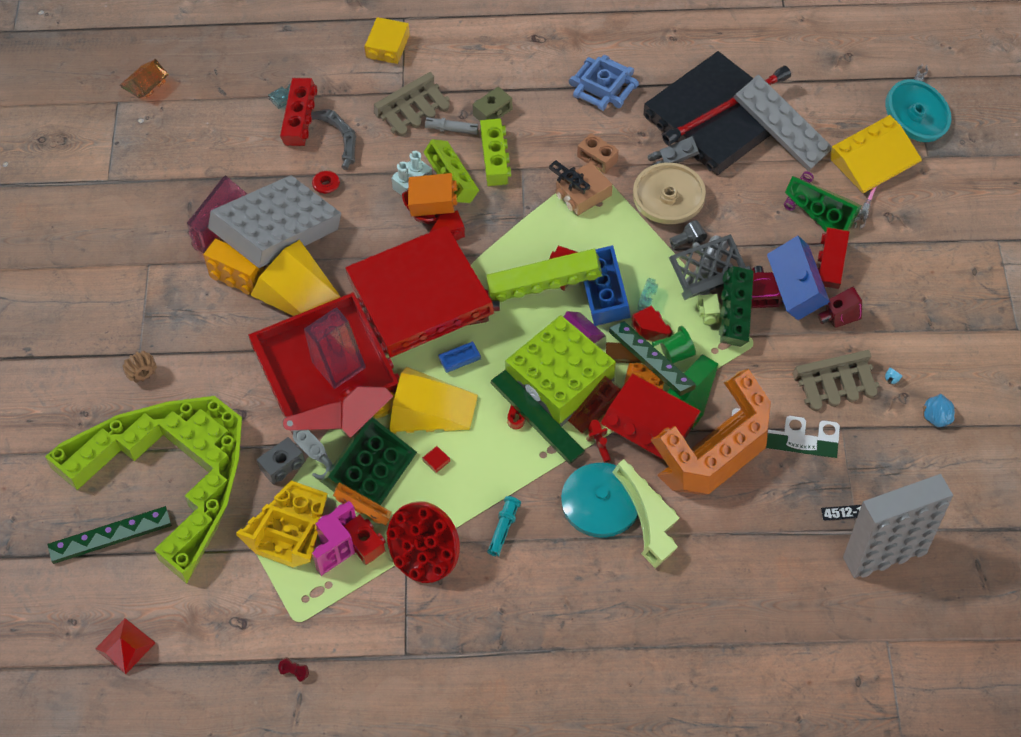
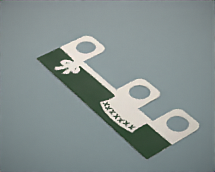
M739 408L733 409V411H732V416H733L736 412H738L740 409H739ZM788 416L785 422V432L768 430L766 448L837 458L840 425L837 422L821 421L819 423L818 437L805 435L806 420L804 418ZM799 420L802 424L801 429L792 430L789 426L790 421ZM827 424L833 425L835 433L833 435H826L823 432V427Z

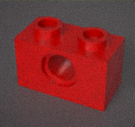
M359 514L344 525L351 535L355 553L365 565L386 552L384 546L386 543L385 539L380 533H375L374 527L368 519H364ZM362 537H369L365 541L360 540Z

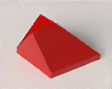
M124 618L95 649L126 675L153 647L155 642Z

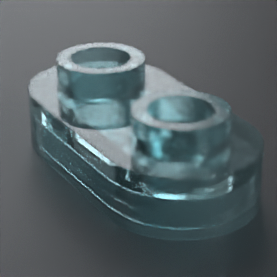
M648 277L638 303V310L641 311L652 305V294L656 295L658 289L656 279Z

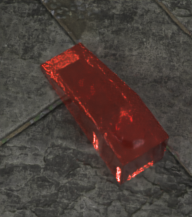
M605 376L568 421L581 433H584L592 420H599L606 414L609 406L622 388L612 379Z

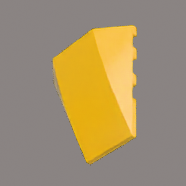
M300 240L282 250L259 276L251 293L252 297L292 316L340 298L338 292Z
M406 367L401 372L394 397L390 431L397 434L399 431L414 433V431L426 430V432H434L437 429H444V431L470 430L478 395Z
M291 480L274 496V500L270 504H266L256 517L253 516L248 521L246 527L236 532V535L255 554L292 568L310 563L318 535L315 523L323 516L328 493Z

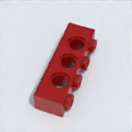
M292 78L280 134L285 146H305L306 139L309 138L308 127L312 123L311 112L314 110V97L318 92L317 85L314 84L312 78Z

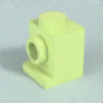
M717 294L698 295L697 309H699V317H703V323L707 325L719 323L720 308Z

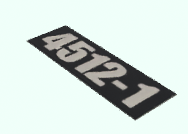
M862 505L821 508L823 521L857 518Z

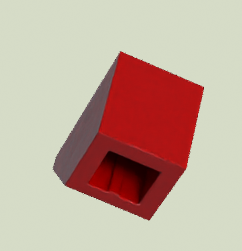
M458 210L454 211V213L440 215L430 231L432 232L447 225L456 241L465 238V227Z
M652 305L632 315V327L645 340L656 341L672 335L670 326L664 323L660 312L655 311Z

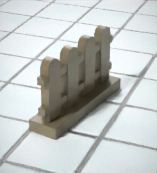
M429 72L374 104V114L377 118L381 117L382 121L386 120L391 125V132L393 134L397 133L399 136H405L407 134L406 126L409 124L414 128L421 126V117L435 118V109L437 108L443 112L448 111L450 98L448 96L444 97L438 90L439 85L437 83L434 85V75ZM428 95L434 104L430 105L424 97ZM415 104L420 112L416 113L410 105ZM401 112L406 120L402 122L396 113Z
M860 351L796 366L792 374L794 380L801 379L798 381V385L804 388L807 397L804 399L805 405L809 404L813 411H818L821 409L822 401L828 400L830 406L836 407L841 401V396H846L849 402H856L859 398L858 392L863 391L866 397H875L879 383L874 382L870 371L873 369L872 364L868 365L872 357L870 351ZM853 374H858L862 386L856 387ZM835 378H840L843 390L838 391L834 381ZM818 382L822 383L825 392L823 395H819L816 386Z

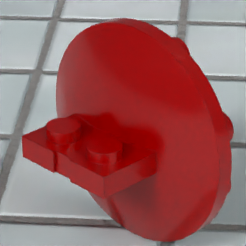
M424 501L411 502L402 506L394 513L386 533L388 549L394 565L407 577L421 583L437 582L448 576L455 568L460 553L459 536L450 517L438 506Z

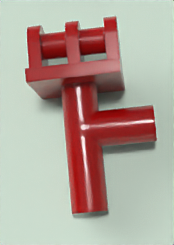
M592 420L588 427L589 434L586 440L588 442L595 439L603 462H609L611 458L606 448L607 439L602 437L606 435L608 429H602L598 420Z

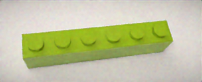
M594 248L487 274V281L491 298L504 302L510 298H520L531 293H541L547 289H558L568 284L575 285L581 281L595 280L597 277H602L599 256Z

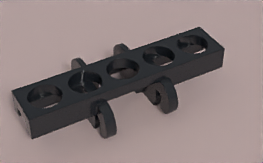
M557 160L549 165V169L559 176L557 179L559 183L564 179L571 183L568 190L572 191V188H576L582 194H585V191L590 189V185L583 180L584 174L577 173L575 167L568 169Z

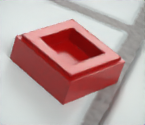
M436 446L422 457V460L437 473L450 462V457Z

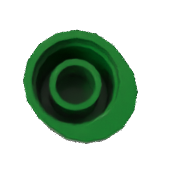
M682 325L678 327V332L672 336L652 342L653 347L661 345L664 356L673 364L696 355L693 341Z

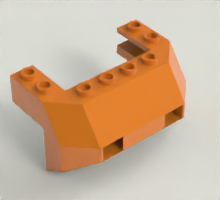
M749 369L738 371L732 378L724 382L741 409L695 446L689 447L676 426L671 429L665 428L659 435L651 439L668 465L657 476L672 491L700 495L710 494L766 449L771 401Z

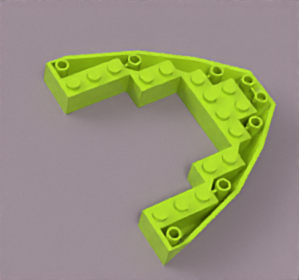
M216 396L164 402L116 415L60 443L45 458L52 470L78 490L120 451L133 461H136L158 439L164 436L209 472L185 495L188 506L194 512L154 549L158 560L187 584L215 534L228 505L239 462L242 417Z

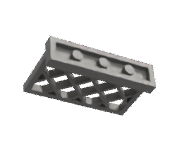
M731 234L669 257L684 290L681 293L684 300L724 286L723 274L732 267L729 265L731 258L737 261L739 267L751 270L750 266H745ZM724 241L728 242L730 246L729 251L721 248ZM708 247L716 250L714 257L706 253ZM694 252L702 255L700 262L692 259ZM720 252L727 255L726 262L718 259ZM682 258L686 260L685 267L680 266L676 259ZM705 258L713 261L711 268L703 264ZM690 263L698 266L696 274L688 270ZM716 263L724 267L722 273L714 270ZM701 268L709 272L707 279L699 276ZM686 274L694 278L693 283L690 285L686 282Z

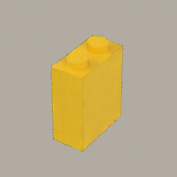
M377 17L364 46L366 58L398 64L410 36L409 23Z

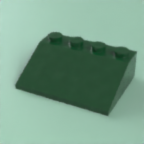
M372 417L354 434L323 477L321 483L334 492L340 482L381 505L417 451Z

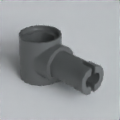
M694 220L685 226L683 233L670 238L669 242L672 248L675 249L687 242H693V244L698 242L701 244L707 239L708 235L699 221Z

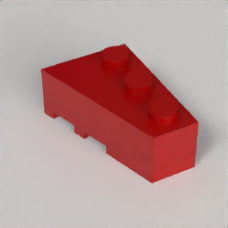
M827 227L826 233H822L820 244H823L822 251L819 250L817 261L820 262L818 271L824 287L840 288L850 231Z

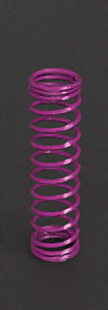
M805 171L800 179L810 183L814 176L811 172ZM804 174L810 175V176H811V177H809L810 179L806 178L805 176H807V175H804ZM788 197L784 202V207L792 211L797 204L795 205V202ZM786 203H789L790 205H792L793 208L787 206Z

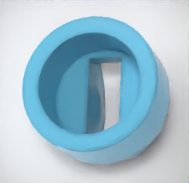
M889 367L885 374V379L887 381L889 378H892L890 384H895L900 381L902 375Z

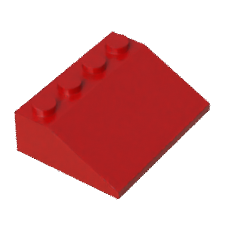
M632 373L609 406L600 424L663 459L651 439L659 435L665 428L671 429L676 426L683 438L686 439L701 411Z

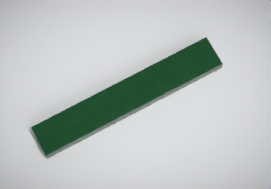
M506 370L491 380L490 383L569 465L584 454L585 450Z

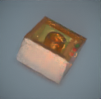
M153 59L141 65L120 86L137 98L144 96L147 98L154 93L153 89L156 86L160 87L166 82L165 78L169 74L156 59Z

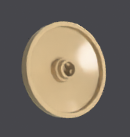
M659 163L646 168L638 175L633 187V199L637 209L648 219L662 224H679L692 219L701 211L705 202L706 190L701 177L689 167L677 163Z

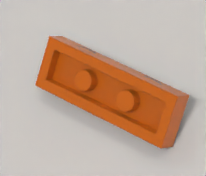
M338 483L333 494L338 502L345 504L350 501L356 512L368 515L375 523L387 525L391 517V511L342 483Z

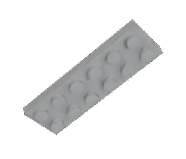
M759 74L733 97L808 171L831 151L832 146Z

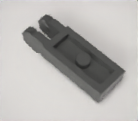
M693 136L660 151H655L649 154L647 158L649 161L663 158V161H658L652 165L679 163L700 153Z

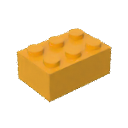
M216 238L203 254L209 276L212 279L220 280L227 286L235 287L247 295H251L259 276L265 271L264 266L258 268L229 244Z

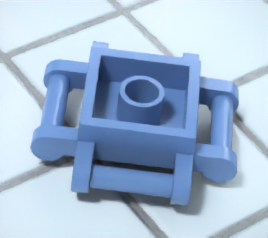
M603 55L601 58L598 57L596 60L588 57L575 76L569 79V84L577 87L574 90L573 97L581 98L597 106L601 111L606 109L609 102L613 103L616 108H621L624 100L632 90L639 86V82L632 77L634 68L617 63L607 55ZM623 84H628V86L623 90V92L618 97L617 95L622 90ZM586 90V91H588V92H590V93H592V94H594V95H596V96L602 98V100H599V99H597V98H595V97H592V96H590V95L584 93L583 91Z

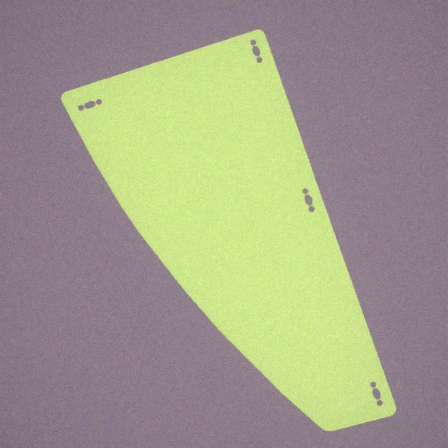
M613 185L612 196L603 200L601 207L595 205L578 216L574 211H570L566 203L559 199L555 193L516 224L471 264L484 289H487L489 293L487 274L549 260L552 251L555 252L558 245L576 252L613 245L631 318L596 326L606 335L595 343L605 353L606 342L620 343L609 333V327L623 321L632 327V315L651 305L655 311L660 312L664 323L670 326L672 335L677 333L678 327L682 325L693 341L696 355L674 363L683 373L702 354L717 362L718 368L753 347V339L750 337L749 342L741 347L731 345L725 350L718 348L721 337L719 329L722 318H719V323L712 325L704 324L703 317H699V309H697L698 295L687 300L683 299L681 293L684 290L669 259L675 253ZM677 258L678 264L685 267V264ZM583 281L575 285L568 284L565 291L561 290V288L547 289L541 293H531L520 298L507 299L504 302H500V311H494V314L489 316L488 322L464 326L390 358L394 366L392 370L394 374L398 373L399 377L401 372L406 367H409L478 395L470 430L444 431V429H437L434 432L418 430L414 431V433L399 431L395 434L417 451V453L381 504L382 507L392 512L390 520L394 513L402 506L411 502L424 501L442 509L450 517L455 528L500 502L506 496L513 494L565 462L558 452L553 454L547 453V448L551 445L527 420L520 429H512L508 426L507 417L511 404L490 382L505 370L506 359L560 315L564 316L567 311L581 312L593 323ZM719 303V308L721 311L723 306ZM473 341L481 355V360L446 373L438 355ZM661 345L654 346L664 356ZM713 348H717L719 352L717 354H713L711 350ZM616 363L615 381L562 426L584 450L596 443L595 439L587 442L588 427L592 420H598L601 423L609 406L624 386L629 363ZM664 383L663 390L668 392L670 387ZM391 413L376 419L390 430ZM516 414L515 419H513V422H517V420H519L518 414ZM607 428L608 431H607L606 435H605V436H602V437H606V436H608L609 434L613 433L614 431H612L611 429ZM328 429L320 442L323 444L332 464L339 457L351 438L346 436L340 429ZM436 446L450 457V462L437 473L422 460V457ZM541 452H546L547 457L541 458L539 454ZM308 457L292 481L328 493L323 516L329 515L342 503L336 500V497L333 496L334 492L321 483V480L312 476L313 473L318 475L324 474L326 466ZM360 514L364 519H368L372 523L375 533H380L386 541L384 544L386 552L367 565L355 553L321 576L316 570L313 555L310 563L293 568L257 555L292 620L303 622L395 566L387 544L386 533L390 520L385 526L382 523H375L366 514ZM318 535L314 546V550L317 546L322 544L319 540ZM362 537L360 540L365 541L369 537ZM328 581L333 584L330 589L325 588V583ZM319 586L325 588L323 594L319 597H310V592L314 588ZM305 595L309 596L310 600L307 603H304L301 600L302 597Z

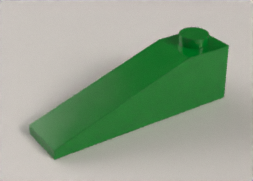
M792 176L785 191L825 232L827 227L849 231L862 206L795 176Z
M703 354L684 373L696 384L695 390L679 396L671 388L668 390L669 394L701 411L691 428L692 430L704 415L718 368L717 362Z

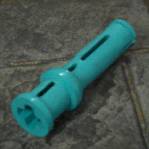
M512 496L504 498L503 509L498 514V525L487 550L488 554L495 557L500 556L509 527L515 522V514L517 509L521 507V501Z

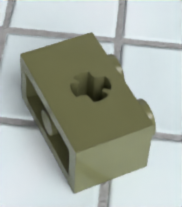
M499 86L472 104L473 116L479 121L499 119L513 109L512 97Z

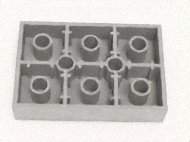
M290 175L211 210L208 228L255 266L261 268L273 262L284 248L298 240L306 246L337 231L341 212Z
M941 474L863 501L843 556L854 578L859 576L862 578L867 577L878 569L883 571L892 564H902L911 557H922L928 553L929 547L953 497Z

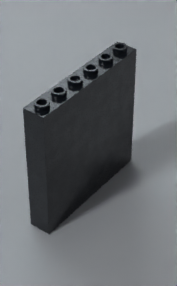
M717 51L644 103L643 115L663 132L682 127L732 99L736 93L754 78L721 52ZM738 102L685 132L676 142L693 136L700 153L694 156V158L704 164L709 171L719 175L771 136V134Z

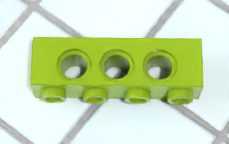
M501 118L480 120L487 186L507 185L508 177H511V167L507 166V163H510L509 152L505 153V150L508 149L507 139L503 138V136H506L505 125H502Z
M431 139L423 151L426 158L437 174L452 173L453 180L457 181V191H454V194H457V201L471 203L479 192L478 187L449 142Z

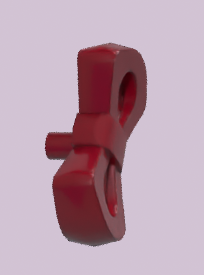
M288 657L279 662L278 670L280 674L291 673L296 676L299 682L304 681L309 675L307 665L293 663Z

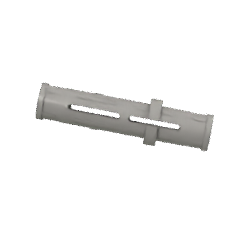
M426 117L425 128L438 129L440 132L446 130L477 135V123Z

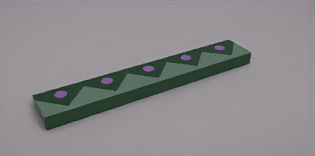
M625 321L609 327V333L679 396L695 390L696 384Z
M164 506L47 545L53 564L170 527L172 524L167 507Z

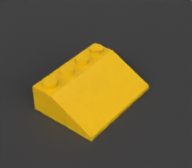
M891 115L840 141L831 148V161L862 193L869 191L922 161L902 126Z

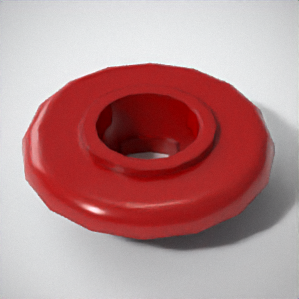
M327 170L317 173L312 180V186L315 191L324 194L335 191L340 184L339 176ZM325 181H329V182H330V183L327 184V185H323V184H322V183L325 182Z

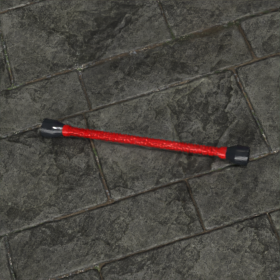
M784 65L778 68L765 81L769 85L783 82L791 77V71ZM732 98L682 127L663 132L662 139L664 143L668 146L675 143L685 132L738 102Z

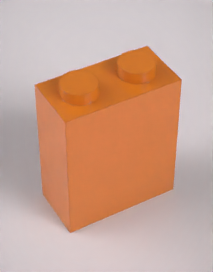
M452 173L409 177L408 206L411 217L454 213V205H457L458 201L457 194H454V191H457V181L453 180Z

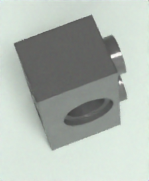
M289 437L256 459L259 469L272 484L282 481L287 474L299 469L305 462L303 452Z

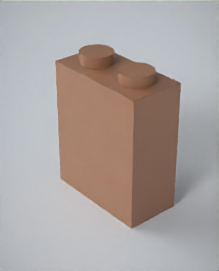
M592 162L576 170L577 173L584 174L583 180L590 185V189H587L585 194H582L576 188H572V191L568 190L571 183L566 179L561 180L560 183L556 182L555 192L557 197L562 199L568 209L574 211L577 216L612 196L613 184Z

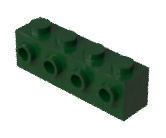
M732 266L723 274L724 290L721 295L723 307L720 311V317L722 318L719 329L720 343L741 347L749 342L754 270Z

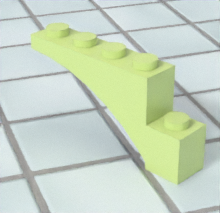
M623 459L612 473L622 483L635 505L643 531L644 551L641 554L656 569L678 547L666 532L674 526L679 517L675 510L670 508L662 500V497L648 485L647 481L636 473L633 466Z

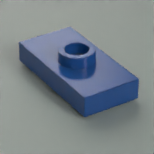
M472 341L439 354L438 358L445 372L448 373L481 360V355Z

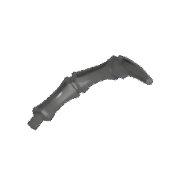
M326 109L311 112L312 120H322L335 126L341 132L344 142L343 164L341 167L344 170H348L350 164L355 163L357 137L355 130L335 111Z

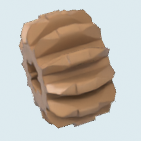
M136 351L134 355H130L129 359L124 360L125 364L122 367L126 377L130 381L137 383L140 380L144 382L146 378L150 379V375L155 374L157 366L154 361L155 359L150 353L145 351L138 353Z

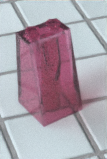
M226 175L219 181L187 222L188 234L192 239L191 245L196 251L200 250L203 254L215 238L222 242L224 241L208 228L211 210L247 195L245 191Z
M337 307L304 328L312 363L334 389L366 368L350 324Z

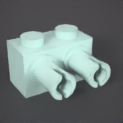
M418 151L410 153V161L408 163L399 162L397 164L398 172L391 178L393 190L400 195L408 190L409 177L432 175V168L421 161V153Z

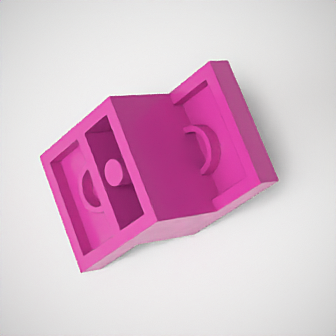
M350 501L340 504L336 507L335 511L329 515L322 516L315 523L319 540L322 544L315 548L312 555L316 570L321 576L355 554L351 535L344 527L346 523L356 517L354 506Z

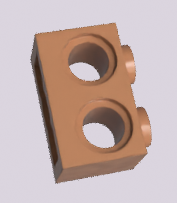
M592 133L578 145L577 157L586 163L592 162L604 174L618 162L619 150Z

